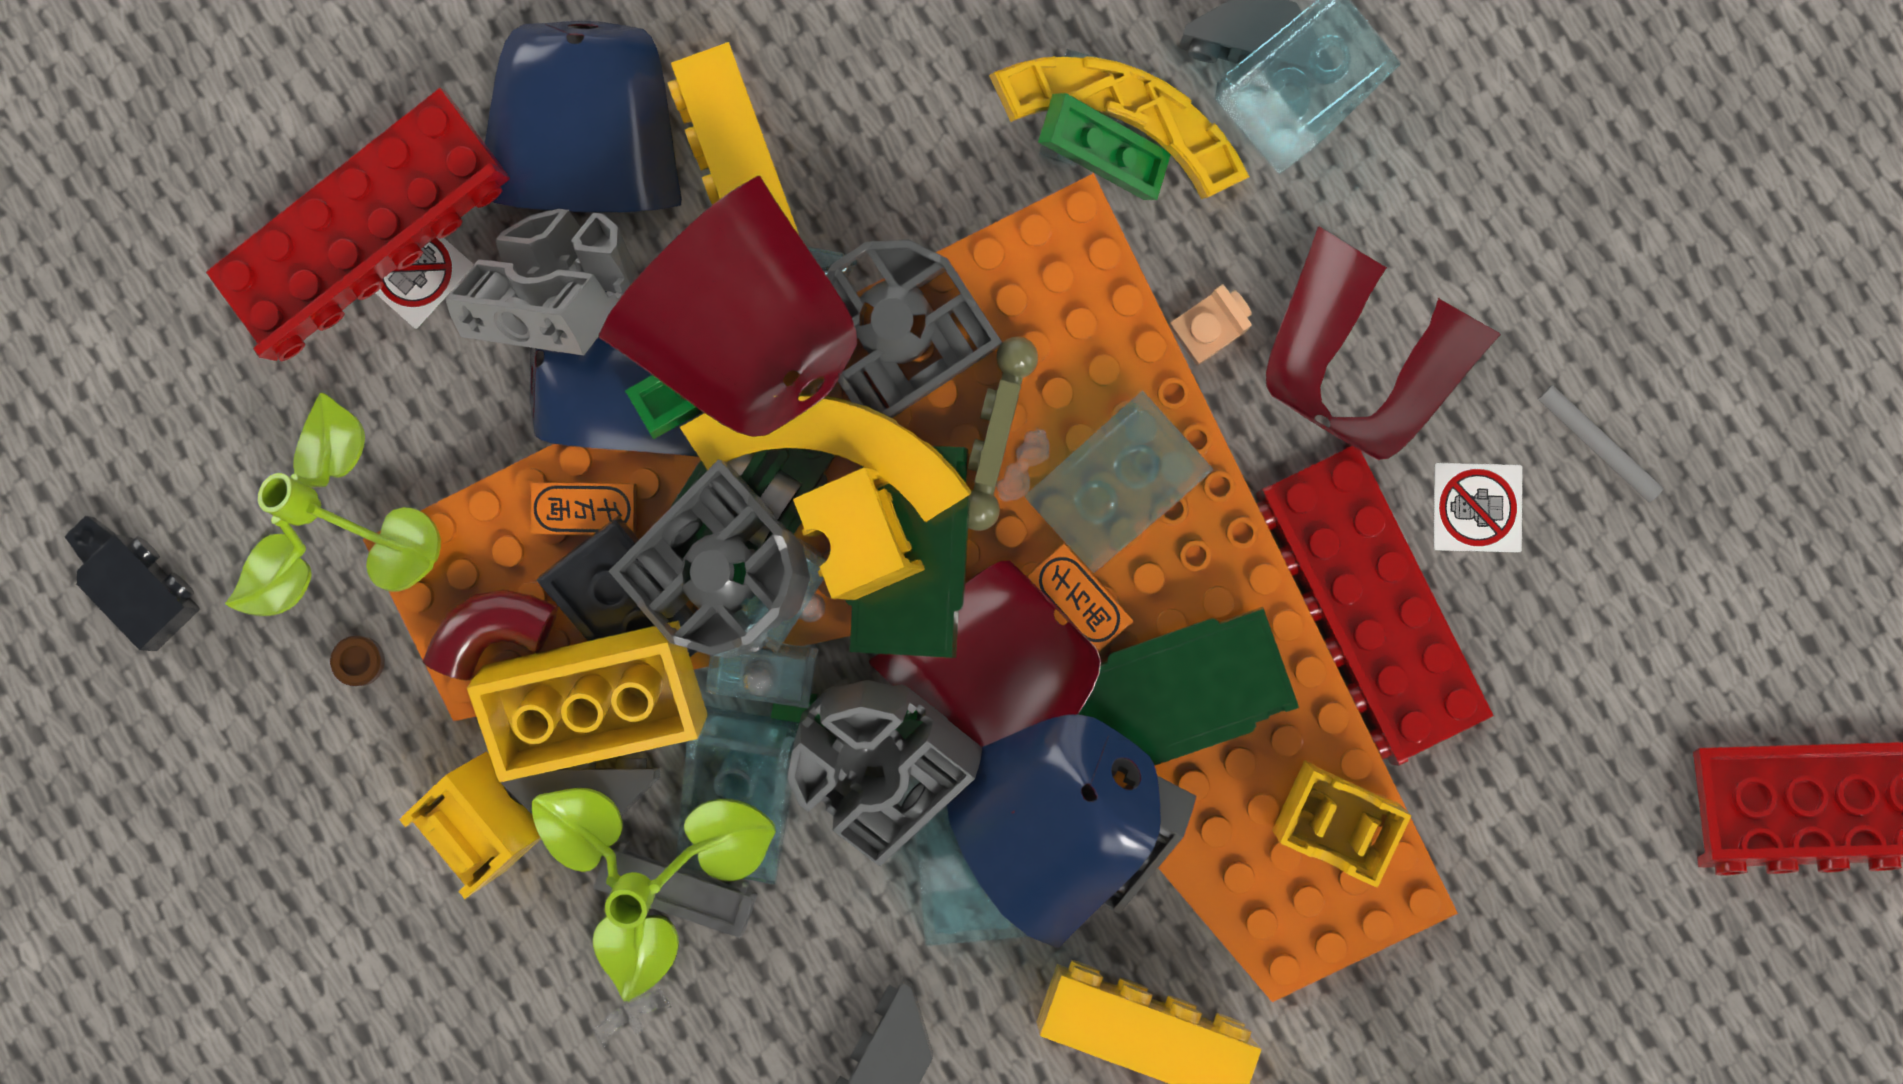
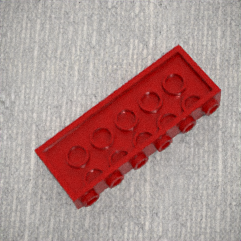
M438 88L208 269L206 274L257 342V345L253 348L257 356L273 361L278 359L286 361L303 350L306 345L304 340L316 330L323 331L338 323L345 315L343 309L357 298L358 300H364L379 291L384 284L382 279L394 269H404L415 263L423 254L421 248L435 237L441 239L456 231L463 222L461 217L475 206L481 208L493 202L502 193L501 186L510 180V177L448 93L442 88Z
M1350 446L1256 493L1260 501L1256 504L1269 530L1274 529L1282 545V548L1279 549L1291 575H1297L1305 591L1301 595L1314 622L1319 620L1327 636L1324 642L1337 668L1342 666L1350 682V685L1346 687L1359 713L1365 712L1373 728L1369 733L1382 760L1388 758L1391 765L1400 766L1408 762V758L1494 716L1361 450Z
M1903 742L1698 748L1693 751L1705 853L1697 857L1698 867H1715V875L1720 876L1748 873L1747 866H1766L1767 874L1794 873L1799 871L1798 865L1817 864V870L1820 873L1850 870V863H1868L1869 871H1891L1902 868Z

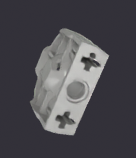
M556 209L528 216L502 231L495 239L502 262L478 259L445 298L451 319L460 336L464 338L584 356L599 337V332L612 308L626 289L634 282L635 265L618 226L604 214L593 213L581 228L571 212L565 209ZM513 314H514L515 316L519 317L524 323H522L521 321H519L518 319H516V318L513 316Z

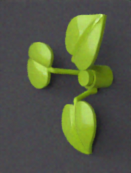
M319 393L298 440L293 460L294 474L291 477L283 473L272 474L265 479L259 489L258 504L260 508L273 515L271 519L272 524L279 526L284 534H272L263 538L251 551L242 568L236 588L225 602L228 607L254 616H271L283 613L299 602L309 586L312 571L310 565L300 558L305 553L306 546L290 524L295 526L309 524L317 517L376 543L368 554L366 569L370 580L376 586L386 591L396 592L410 588L433 569L434 563L438 560L441 549L439 531L435 523L419 510L406 507L392 510L385 517L381 533L378 534L321 508L318 494L311 487H326L330 476L339 478L347 475L357 464L365 444V432L358 418L324 393Z
M571 788L539 794L532 801V815L537 832L545 847L558 862L572 870L587 872L598 865L602 855L607 861L608 877L606 884L612 890L605 902L606 916L598 923L594 931L593 948L601 967L611 978L625 1002L645 993L658 983L672 966L679 949L678 933L673 923L664 916H646L655 899V893H658L662 886L696 854H698L701 868L711 877L723 881L743 879L753 873L762 863L770 842L776 833L773 821L762 811L748 803L733 799L709 800L693 809L685 820L684 831L694 845L687 847L656 879L650 880L647 876L637 872H629L622 876L618 874L616 854L609 846L619 839L623 823L619 809L609 797L589 788Z

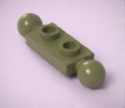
M1011 337L1005 340L997 351L996 359L998 367L1003 372L998 390L987 389L980 419L990 421L985 441L975 439L968 464V470L977 472L974 488L968 496L970 500L968 528L972 530H986L993 526L999 517L1000 507L994 496V491L1022 380L1035 370L1038 363V351L1035 345L1024 337Z

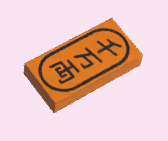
M531 482V534L593 535L619 515L636 535L637 484Z
M1065 543L1027 575L1097 648L1098 653L1133 622V619ZM1055 610V612L1060 616V618L1065 623H1067L1066 619L1057 610Z

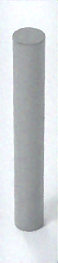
M1553 385L1547 388L1538 398L1543 405L1649 503L1663 491L1664 488Z

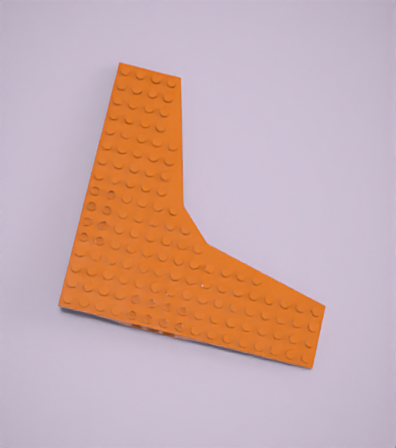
M1094 173L935 252L949 260L1002 343L1011 337H1024L1030 340L1038 351V363L1035 370L1022 380L994 491V496L1000 507L999 517L995 524L986 530L976 531L968 528L965 583L990 565L1003 560H1010L1027 576L1065 543L1133 619V622L1098 653L1101 663L1106 662L1108 656L1113 652L1210 618L1220 622L1263 607L1293 687L1299 708L1288 712L1282 711L1269 716L1268 719L1256 722L1255 730L1249 734L1155 766L1157 776L1196 795L1184 837L1158 869L1271 1002L1281 999L1458 914L1411 818L1378 888L1346 874L1344 871L1323 860L1309 857L1281 844L1272 831L1305 760L1320 769L1381 797L1399 803L1406 811L1407 809ZM946 271L920 288L924 293L923 296L928 303H931L934 311L961 294ZM883 278L857 291V293L861 297L866 291L876 286V284L885 281V279ZM868 303L865 304L867 309L864 314V325L871 323V314L874 309ZM952 313L950 317L973 352L976 351L978 348L955 313ZM925 315L913 316V326L910 332L921 338L925 329ZM859 338L844 371L869 355L863 348L864 346ZM932 342L931 346L919 358L905 364H898V366L909 381L916 374L943 357ZM998 349L893 418L899 425L914 433L924 442H928L931 446L967 448L966 485L970 490L974 488L977 474L976 471L968 470L975 439L985 441L990 422L980 419L988 388L998 390L1003 374L997 364ZM796 371L788 372L783 379L786 386L791 385L800 376V373ZM867 371L863 372L887 409L890 408ZM819 377L810 382L801 393L815 394L823 385L824 377ZM838 381L826 395L851 402ZM552 444L420 510L435 523L439 531L441 549L438 560L434 563L433 569L416 584L408 589L396 592L389 591L422 660L433 635L448 612L473 595L504 589L533 595L558 606L536 580L543 572L592 535L531 534V482L637 484L636 536L640 540L671 508L672 503L701 459L686 455ZM836 455L824 473L828 478L827 484L859 470L860 464ZM801 523L794 534L803 545L805 557L809 560H806L810 580L801 610L792 619L784 620L777 628L773 627L769 630V636L767 637L769 642L761 650L730 659L724 658L723 663L754 657L760 653L769 654L851 635L852 606L848 605L845 599H832L825 596L814 582L813 569L817 559L822 553L831 549L829 539L824 533L816 537L803 536L801 530L804 529V526ZM365 538L363 539L370 552L376 543ZM756 595L752 600L746 598L741 603L744 607L741 610L754 624L769 611ZM558 607L553 627L539 652L587 642V640ZM1054 611L1055 619L1061 625H1065L1066 623ZM507 641L495 642L485 648L478 660L471 680L467 681L443 675L427 666L426 668L452 720L458 721L476 717L467 687L483 665L535 654L536 652ZM697 652L690 657L694 670L721 663V657ZM1117 771L1113 778L1120 787L1125 788L1127 785L1123 782L1125 774ZM1382 814L1380 819L1382 823L1380 827H1377L1371 839L1373 841L1371 845L1373 846L1387 818L1385 814Z

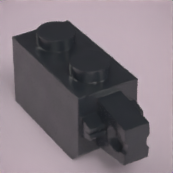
M85 516L65 535V538L83 562V565L77 570L76 585L139 650L158 651L200 610L190 599L194 594L190 585L173 572L167 575L156 563L160 558L157 551L141 537L137 536L133 539L117 535L95 517Z

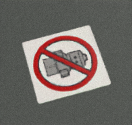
M435 237L421 248L423 254L415 263L404 269H394L382 279L384 284L375 293L415 329L427 319L474 265L445 238L438 239Z
M1436 463L1434 478V550L1521 552L1522 466Z

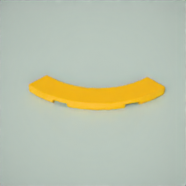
M1053 56L1016 63L989 75L1010 122L1028 115L1048 111L1053 94L1067 93L1104 115L1119 119L1138 128L1158 142L1181 165L1195 186L1201 200L1250 177L1238 153L1225 134L1215 123L1211 124L1191 104L1192 100L1167 82L1141 69L1097 57L1055 58Z
M800 393L798 399L799 401H804L814 394ZM826 396L816 405L766 436L751 437L737 433L705 413L680 427L707 470L718 459L727 462L746 454L780 448L810 449L849 459L866 468L877 470L883 479L895 487L914 506L925 522L969 496L972 492L953 466L928 442H924L914 433L899 425L893 418L869 407L840 398Z

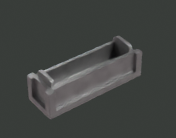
M624 840L621 842L620 847H612L616 854L618 874L620 876L629 872H637L647 876L650 880H654L669 866V864L627 851L630 841ZM604 857L593 888L610 894L612 888L606 884L608 868ZM679 869L662 886L661 890L655 893V899L650 908L740 938L745 933L758 894L748 891L750 882L747 881L743 882L741 889Z

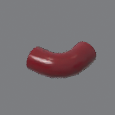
M504 589L473 595L448 612L433 635L422 662L438 673L467 681L471 680L478 660L485 648L495 642L507 641L538 653L553 627L558 606L533 595Z

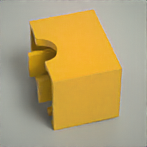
M866 467L861 468L793 499L804 529L801 530L803 536L816 537L824 533L829 539L831 546L830 555L827 561L819 566L820 570L817 572L819 577L824 578L832 599L856 600L925 570L922 560H915L910 563L909 559L904 556V553L911 551L912 546L905 537L893 507L891 493L887 489L878 490V488L889 483L879 475L877 470Z
M487 751L446 774L399 819L405 827L414 823L465 885L458 891L464 899L507 871L541 840L534 824L533 815L523 805L514 801L507 793L505 787L499 783Z
M1305 760L1272 831L1281 844L1309 857L1323 860L1344 871L1346 874L1378 888L1411 815L1399 803L1381 797L1320 769ZM1382 814H1385L1387 818L1373 846L1371 845L1373 842L1371 839L1377 827H1380L1382 823L1380 820Z

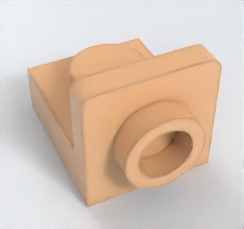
M1222 284L1210 296L1173 320L1169 327L1198 366L1245 334L1252 326L1248 319L1252 313L1246 301L1236 290L1229 293Z

